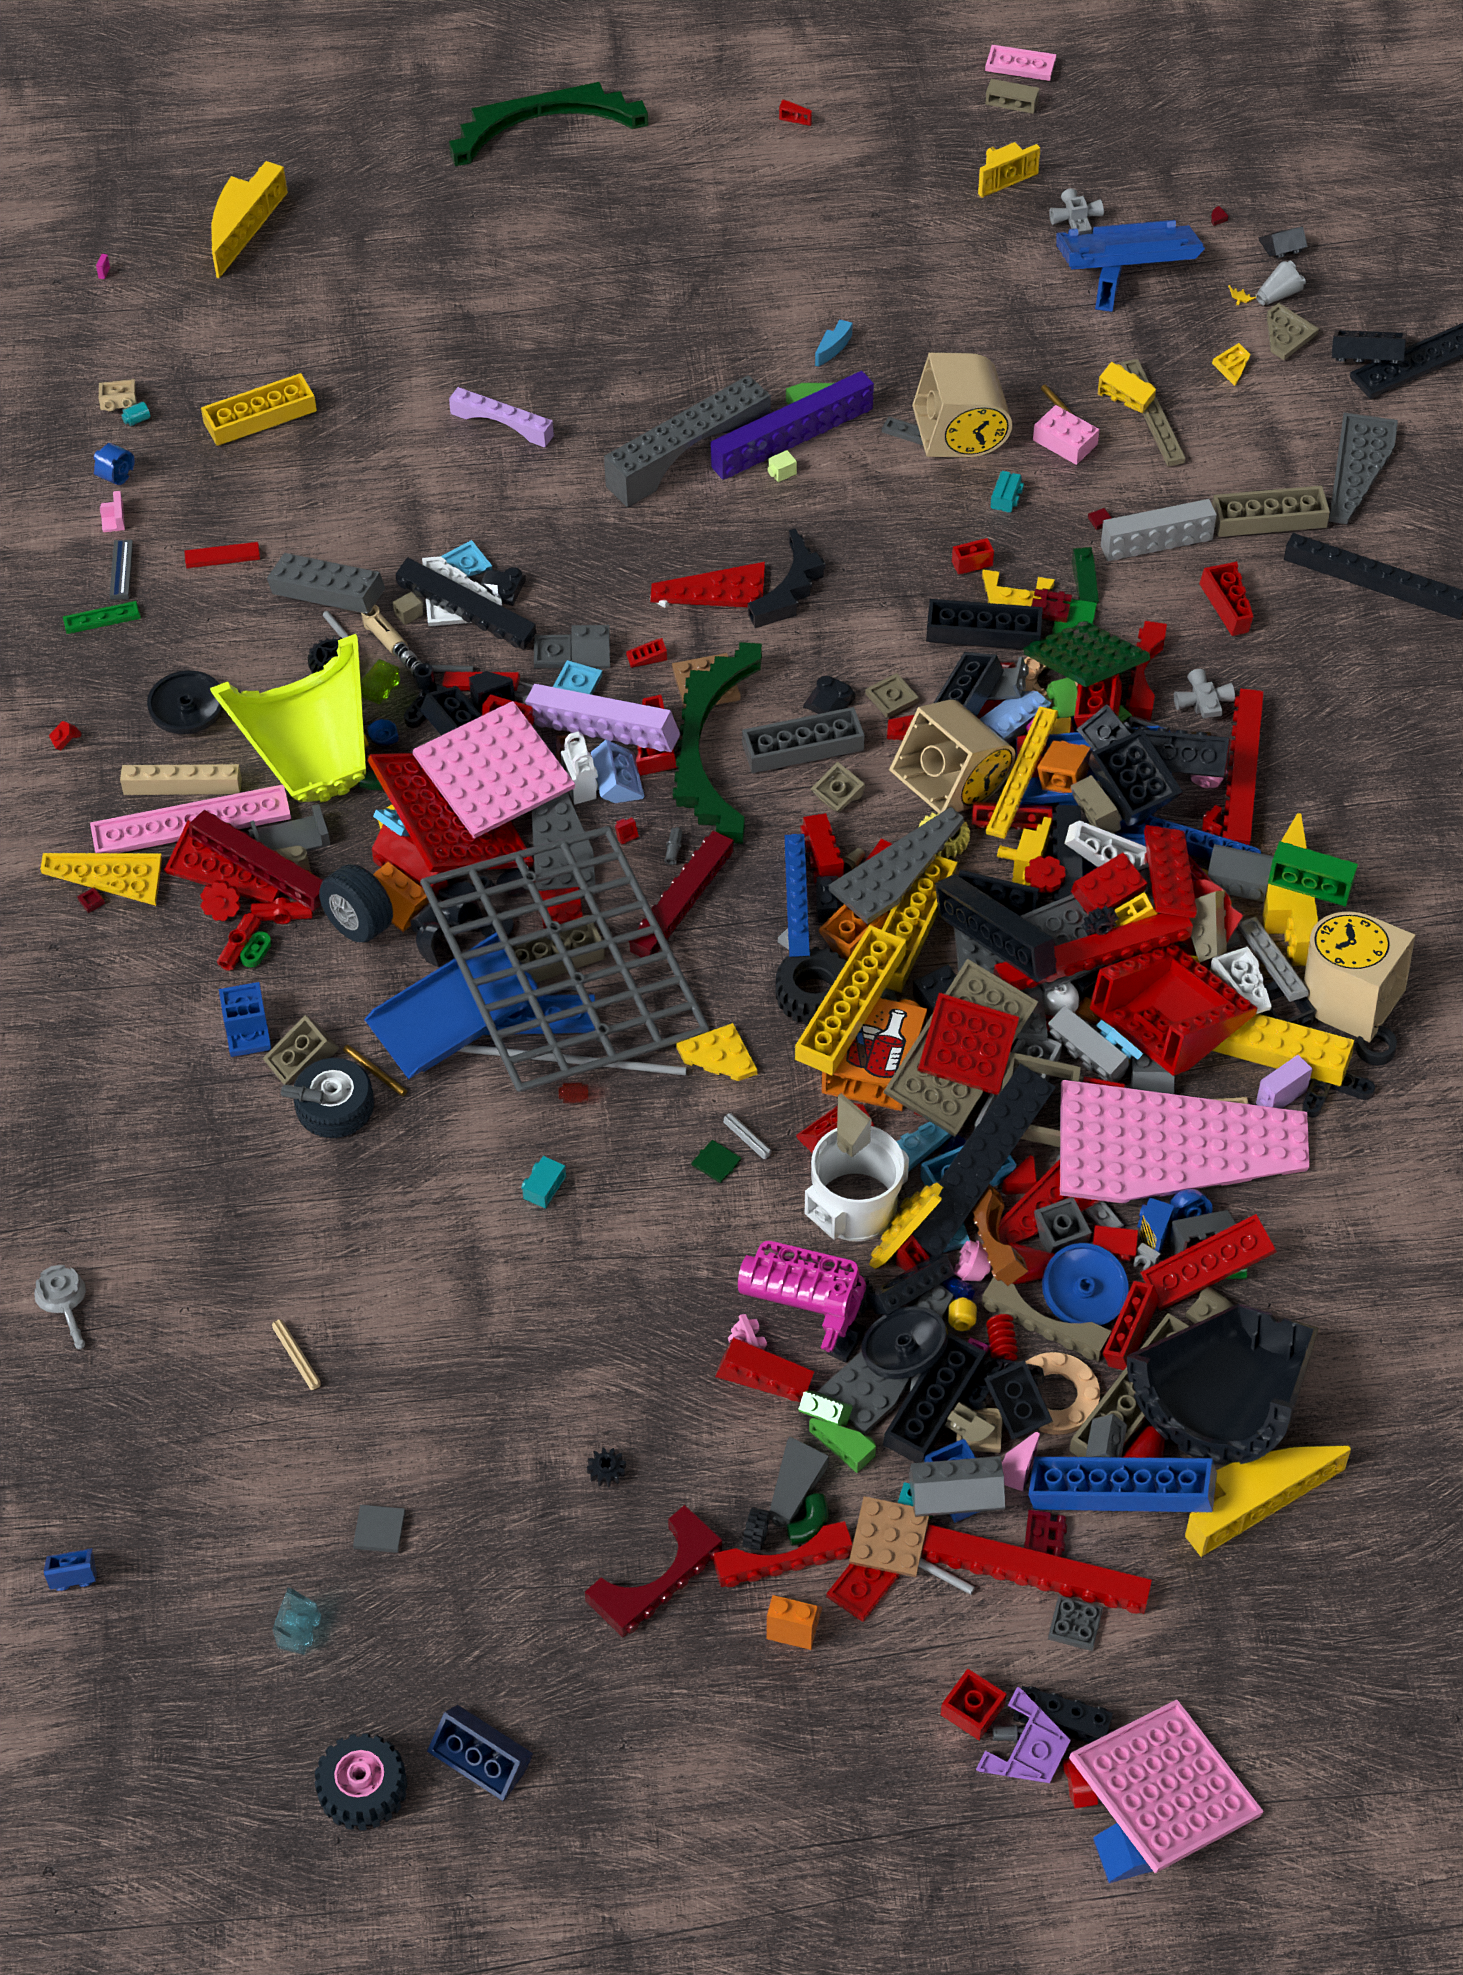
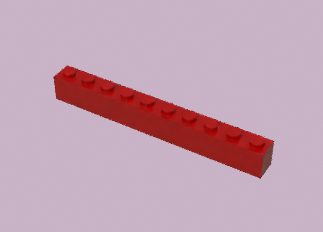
M1240 688L1239 696H1235L1234 707L1238 708L1234 710L1233 722H1236V725L1232 726L1231 736L1235 737V740H1231L1230 751L1233 752V755L1229 757V766H1232V770H1228L1227 781H1230L1231 785H1227L1226 796L1229 797V800L1225 801L1224 811L1228 812V815H1224L1223 827L1227 828L1226 831L1223 830L1222 837L1250 846L1263 691Z
M1161 913L1112 928L1104 935L1093 934L1054 946L1057 973L1039 982H1035L1007 962L996 964L994 966V975L1018 990L1034 988L1038 984L1053 982L1058 978L1072 976L1083 970L1088 971L1099 965H1108L1115 960L1127 959L1132 955L1141 952L1146 953L1157 947H1166L1176 941H1185L1191 937L1193 924L1189 917Z
M933 1525L928 1526L922 1548V1558L930 1563H942L953 1569L962 1568L970 1570L977 1575L986 1574L997 1580L1006 1579L1014 1581L1021 1586L1030 1585L1037 1587L1041 1591L1050 1590L1058 1592L1065 1597L1074 1596L1082 1598L1086 1602L1102 1603L1109 1608L1118 1607L1126 1609L1133 1614L1145 1613L1152 1582L1151 1579Z

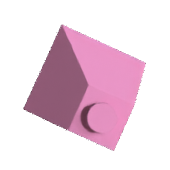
M1035 1432L1006 1453L1004 1460L1001 1461L1005 1486L1020 1491L1024 1490L1033 1466L1034 1457L1037 1456L1040 1433Z

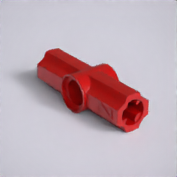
M277 898L273 903H254L251 905V914L255 915L260 921L273 920L277 924H287L291 919H308L313 917V910L298 901L291 902L287 898Z
M251 913L243 916L237 928L229 933V941L217 959L219 966L227 971L234 969L240 959L241 951L260 926V919Z

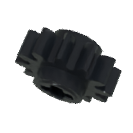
M1105 905L1102 909L1097 907L1095 910L1090 911L1088 917L1083 918L1085 922L1082 924V927L1088 936L1093 934L1104 935L1112 927L1117 926L1115 921L1119 920L1113 907L1108 909L1107 905Z
M604 1447L601 1454L593 1451L594 1459L588 1458L589 1466L586 1467L587 1473L591 1474V1482L598 1479L599 1487L603 1482H606L608 1487L611 1486V1481L619 1484V1476L625 1477L624 1469L626 1468V1461L622 1460V1453L615 1455L614 1448L607 1453Z

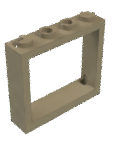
M1010 1052L999 1094L1011 1078L1013 1067L1018 1068L1020 1063L1033 1072L1070 1079L1076 1082H1082L1083 1076L1080 1075L1081 1067ZM1030 1124L1021 1138L1060 1147V1131Z

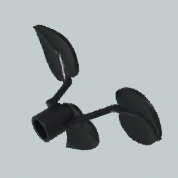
M512 868L501 874L497 879V885L492 880H489L488 877L479 876L485 889L523 878L519 868ZM457 882L447 888L438 890L442 901L477 891L475 886L468 882ZM519 887L506 892L510 896H516L525 892L526 889ZM512 918L500 921L507 937L513 931L514 923ZM493 924L480 927L481 933L485 938L496 933Z

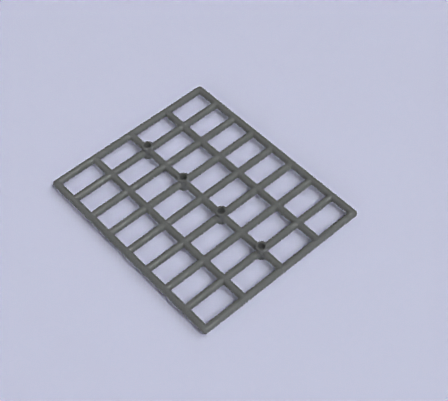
M610 826L421 879L420 883L517 1092H523L667 1047L710 1031L703 1013ZM603 835L607 836L614 852L576 862L569 845ZM561 848L569 864L535 874L528 870L523 858ZM618 859L626 877L588 887L581 872L582 869ZM516 861L523 878L487 889L484 888L477 871ZM573 872L581 890L547 900L542 899L535 883ZM466 874L470 875L477 890L476 892L438 902L431 884ZM627 884L631 885L638 899L637 902L603 912L600 911L593 894ZM519 887L530 891L535 903L499 914L496 913L489 896ZM585 897L593 913L590 916L559 924L552 920L547 908ZM478 899L482 900L489 915L488 917L450 928L442 911L443 909ZM639 909L643 910L650 924L649 927L616 937L612 936L605 919ZM539 910L547 928L508 939L500 921ZM597 922L605 940L569 951L566 950L559 933ZM493 924L501 942L464 953L461 952L454 935ZM655 934L663 950L662 952L628 962L624 961L617 944ZM544 937L554 941L559 952L558 954L525 964H520L513 949V946ZM609 947L617 963L615 966L583 975L581 972H577L571 958ZM505 949L512 964L511 968L473 978L466 960ZM667 959L675 977L637 988L629 971L630 969ZM560 961L564 962L571 979L532 990L524 972ZM622 973L629 991L591 1002L583 985L584 983ZM517 975L525 993L485 1004L477 986ZM673 985H680L688 1002L649 1013L641 995ZM567 988L578 992L583 1005L547 1016L544 1015L537 1000V997ZM634 998L642 1015L608 1026L601 1023L595 1009ZM529 1001L537 1019L497 1030L489 1012ZM691 1009L700 1028L662 1039L654 1021ZM585 1012L588 1013L596 1029L595 1031L559 1042L556 1041L549 1023ZM646 1023L654 1042L620 1053L615 1052L608 1035ZM541 1026L549 1045L509 1056L502 1041L503 1037ZM593 1039L602 1042L608 1055L607 1057L569 1068L561 1049ZM553 1052L561 1071L524 1083L521 1082L514 1064Z

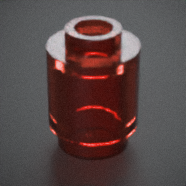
M583 1082L563 1083V1087H559V1099H563V1103H583V1101H588V1084H583Z

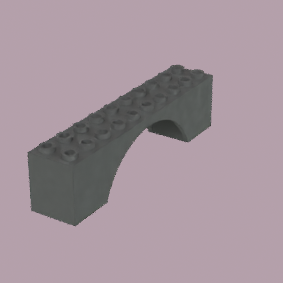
M749 375L605 455L606 487L628 508L656 492L669 467L693 444L711 435L730 433L770 414L771 395Z

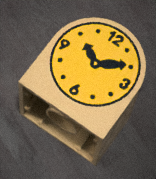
M928 353L912 405L926 456L977 457L999 448L1011 433L1012 420L993 362L978 354Z
M946 700L918 707L889 771L939 814L950 807L960 812L973 808V802H985L1001 787L1014 765L1015 750L957 700Z
M1338 912L1328 915L1317 922L1310 936L1304 985L1309 990L1306 997L1316 1009L1315 1018L1356 1037L1361 1036L1363 1040L1371 1042L1378 1032V1028H1374V1026H1382L1406 991L1415 934L1358 912Z

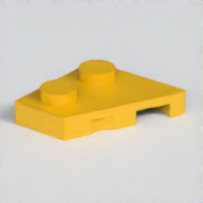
M1238 343L1215 357L1212 364L1235 386L1251 354Z

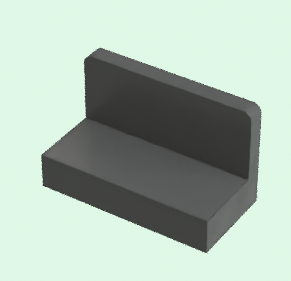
M1114 1414L1093 1419L1086 1457L1121 1458L1127 1424Z

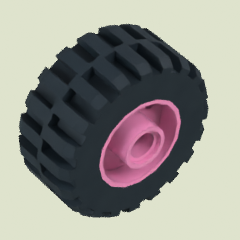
M356 1733L350 1734L349 1739L343 1740V1738L336 1740L337 1745L334 1747L330 1745L325 1750L326 1757L323 1755L318 1761L319 1767L315 1769V1788L324 1813L328 1818L332 1817L333 1822L340 1826L344 1823L345 1827L351 1830L354 1829V1826H358L359 1830H367L369 1825H373V1828L379 1827L382 1820L388 1822L392 1819L391 1813L393 1811L397 1813L400 1810V1801H405L406 1788L408 1787L404 1762H402L399 1751L395 1750L394 1745L389 1741L384 1743L381 1736L375 1735L374 1738H371L370 1733H362L361 1737H357Z

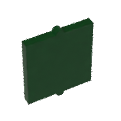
M711 1140L704 1149L700 1150V1154L691 1162V1165L721 1184L729 1174L733 1173V1169L741 1161V1157Z

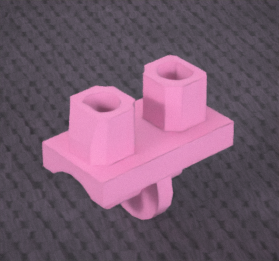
M746 1314L740 1315L738 1323L731 1329L732 1334L728 1337L729 1343L734 1337L762 1350L767 1346L765 1337H755V1334L759 1331L757 1319H748Z

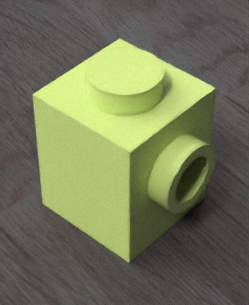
M786 450L769 458L768 472L771 477L780 482L797 474V461Z

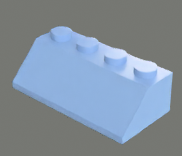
M1023 691L1021 698L1006 699L981 717L980 720L1010 744L1018 736L1026 732L1025 727L1035 717L1039 706L1049 708L1051 702L1038 691Z

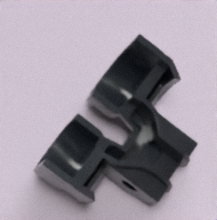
M475 900L442 910L448 924L452 927L463 924L468 918L474 921L483 918L479 905ZM428 903L411 919L410 924L412 930L417 933L416 945L419 953L426 962L440 967L441 964L435 950L442 944L439 937L444 935L430 903Z

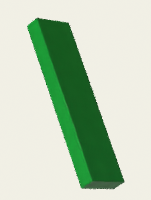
M137 601L63 616L66 634L141 619Z

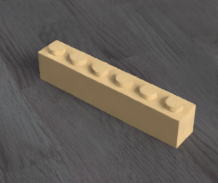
M239 764L122 765L120 778L124 795L238 794L241 791L242 781Z

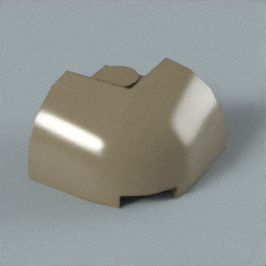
M1207 1287L1200 1293L1199 1299L1186 1312L1185 1317L1196 1324L1234 1305L1213 1288Z
M959 1402L950 1413L945 1426L963 1436L962 1439L968 1441L985 1439L997 1427L994 1423L986 1422V1417L962 1402Z

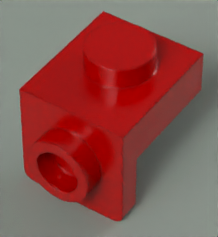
M1215 805L1211 811L1208 810L1205 813L1202 826L1203 832L1221 837L1223 827L1217 824L1220 821L1221 807Z

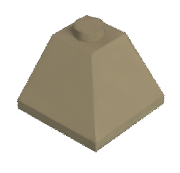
M842 1093L838 1095L837 1146L843 1153L853 1157L870 1143L872 1119Z

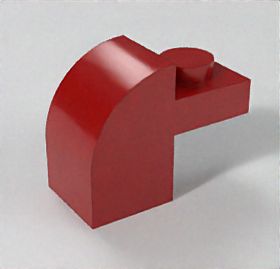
M1070 1758L1062 1760L1063 1770L1068 1779L1069 1796L1074 1808L1098 1805L1096 1793Z

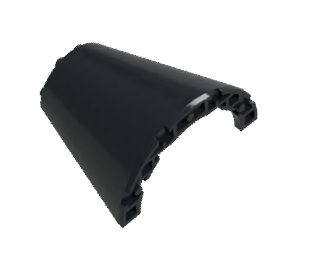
M1241 1304L1234 1305L1127 1356V1371L1129 1381L1133 1382L1136 1391L1134 1394L1135 1400L1154 1429L1166 1440L1170 1438L1177 1443L1179 1449L1195 1458H1212L1214 1464L1228 1465L1230 1462L1245 1464L1255 1461L1269 1453L1282 1440L1290 1426L1319 1328L1285 1317L1281 1322H1278L1271 1313Z

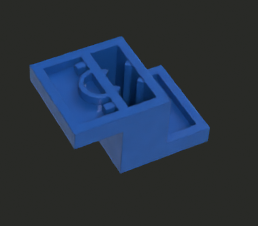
M256 982L219 989L230 1056L235 1057L271 1050L260 983Z

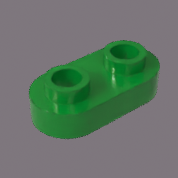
M266 932L253 934L241 951L240 957L244 966L251 968L259 965L270 949L271 939Z

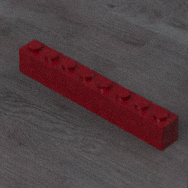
M203 810L189 823V836L309 909L315 911L321 905L319 890L324 879L316 877L309 870L301 868L292 860L286 859L277 851L271 850L262 842L254 840L245 832L239 831L230 823L224 822L215 814H211L206 810Z
M712 831L709 836H706L699 850L694 851L689 863L684 864L679 876L672 880L670 888L662 893L657 905L654 904L651 910L666 940H668L734 852L732 839L716 831ZM647 918L642 919L638 930L650 926ZM655 934L628 941L630 943V952L641 958L658 953L661 949Z

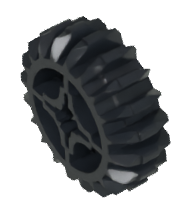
M326 637L325 641L319 640L318 644H313V648L309 649L307 657L308 667L312 674L324 670V665L332 658L338 657V640L343 639L342 637L339 639L335 637L328 639Z

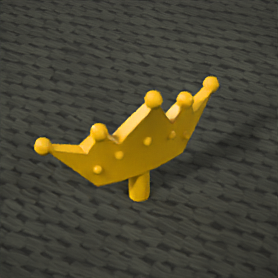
M1230 285L1228 286L1232 297L1237 300L1236 305H1239L1240 302L1247 303L1256 299V296L1250 297V294L1246 295L1244 289L1237 292L1236 288L1233 290Z

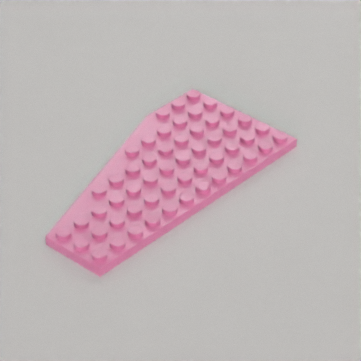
M1062 1080L1061 1196L1127 1203L1129 1200L1157 1195L1160 1197L1173 1195L1185 1189H1197L1220 1184L1224 1186L1277 1174L1299 1173L1307 1171L1309 1168L1307 1112Z

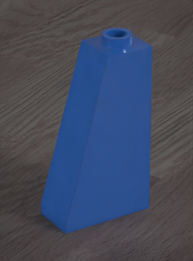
M1123 265L1102 267L1099 277L1096 310L1113 312Z

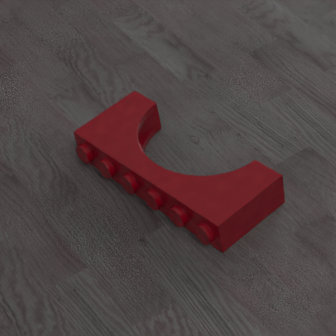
M685 1505L668 1519V1529L677 1541L678 1551L671 1567L660 1578L643 1586L629 1588L613 1585L601 1577L585 1591V1601L622 1638L628 1633L632 1634L638 1628L641 1621L645 1618L649 1619L655 1613L658 1606L666 1604L672 1598L675 1591L683 1589L692 1576L700 1574L709 1561H714L713 1553L722 1551V1540Z

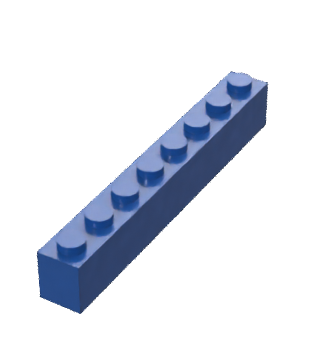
M804 834L785 835L789 957L810 956Z

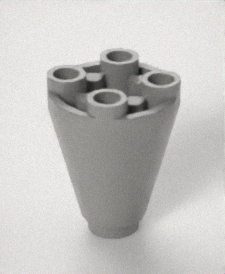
M1291 260L1288 262L1282 261L1260 287L1256 294V299L1263 306L1302 291L1306 280L1302 275H1299L1296 265Z

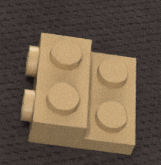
M135 379L99 383L98 397L101 410L126 409L137 404Z

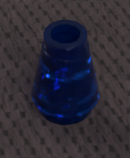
M953 1276L943 1281V1286L953 1294L955 1299L964 1297L972 1300L975 1290L971 1284Z

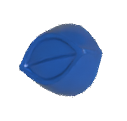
M376 720L367 727L370 739L379 746H388L399 741L396 725L389 720Z

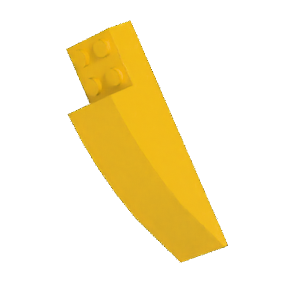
M266 161L259 167L257 173L249 182L231 176L224 186L217 201L211 223L212 255L217 278L223 275L288 193L283 166Z
M1297 813L1281 842L1307 849L1302 815ZM1268 884L1264 900L1263 927L1268 934H1284L1285 942L1289 944L1287 946V957L1291 958L1292 966H1306L1311 932L1318 922L1315 897Z
M1349 1446L1293 1447L1270 1451L1255 1461L1245 1464L1234 1462L1216 1470L1217 1477L1213 1511L1190 1513L1185 1533L1186 1539L1200 1557L1206 1555L1344 1471L1351 1448Z

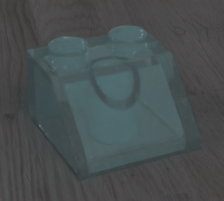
M287 1588L273 1626V1632L279 1649L304 1655L306 1648L312 1644V1632L314 1626L317 1627L319 1625L321 1613H319L315 1602L292 1588Z

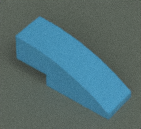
M839 319L834 331L826 330L815 353V366H821L843 350L852 337V322Z

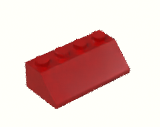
M382 825L372 847L373 861L376 865L381 867L389 862L421 888H423L420 883L421 879L443 873L429 871L410 837L400 836L386 825ZM448 880L431 884L435 896L439 894L438 890L448 886Z

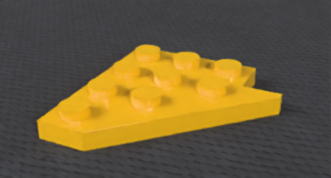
M936 1182L931 1186L927 1185L921 1192L917 1191L911 1198L907 1197L900 1205L901 1211L890 1222L892 1226L881 1236L882 1242L880 1246L878 1245L872 1251V1259L869 1262L870 1266L876 1269L885 1264L942 1200L938 1196L943 1189L940 1184Z

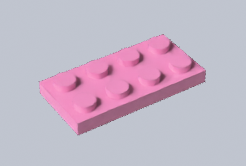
M992 45L985 71L1050 81L1056 61V54Z

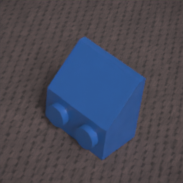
M92 1548L47 1556L44 1576L50 1590L62 1591L73 1585L84 1587L96 1582L97 1571Z
M1118 1823L1093 1837L1108 1883L1153 1871Z

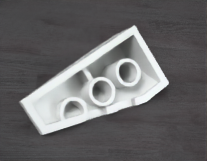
M1248 947L1212 958L1210 972L1258 1008L1256 1014L1271 1009L1268 993L1263 984V976L1259 971L1258 960Z

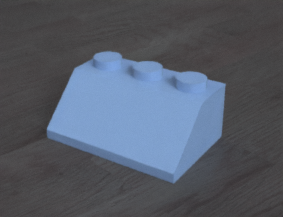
M606 739L591 752L598 774L596 780L600 796L613 803L643 799L644 792L634 752Z

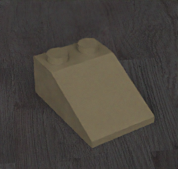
M305 1015L267 1053L263 1060L284 1085H289L296 1081L300 1073L314 1062L331 1058L338 1051L339 1047L318 1022Z

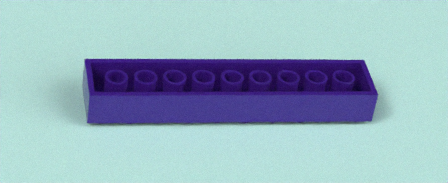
M859 371L711 441L712 469L722 480H725L758 463L764 462L774 455L780 454L863 413L869 412L873 409L874 383L863 371Z

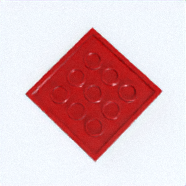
M939 993L917 1071L998 1095L1019 1017Z

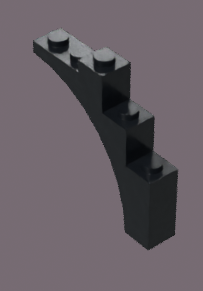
M796 528L789 530V545L793 553V563L789 573L773 591L748 603V616L754 628L797 616L798 600L810 596L811 581L824 577V569L826 568L824 559L820 558L817 552L811 553L809 547L806 548L804 538L798 534Z

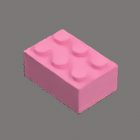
M1057 405L1034 425L1033 441L1076 465L1098 445V428Z

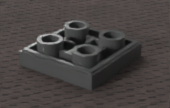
M1058 1596L1048 1640L1093 1651L1103 1607Z

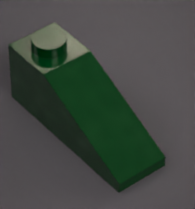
M1092 547L1073 548L1071 564L1078 598L1082 601L1098 604L1099 599Z

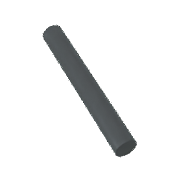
M431 665L433 672H473L474 670L473 666Z

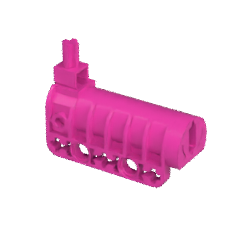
M765 1241L760 1244L755 1257L745 1256L739 1271L738 1290L743 1295L823 1314L825 1319L822 1327L826 1334L821 1349H824L826 1352H833L838 1336L845 1337L848 1326L855 1320L866 1290V1282L859 1275V1268L852 1260L774 1241ZM771 1247L773 1252L778 1253V1255L771 1252L766 1255L764 1250H768ZM788 1252L795 1254L794 1258L784 1255ZM799 1254H800V1257H801L802 1259L808 1260L809 1257H811L812 1260H813L814 1262H817V1263H812V1262L800 1260V1259H799ZM827 1262H833L835 1263V1266L833 1268L825 1266V1264ZM839 1264H841L840 1266H841L842 1269H846V1270H848L850 1267H852V1269H853L854 1272H849V1271H845V1270L839 1269ZM857 1281H859L861 1286L856 1287Z

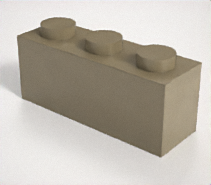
M991 79L986 91L985 104L1034 114L1039 100V88Z

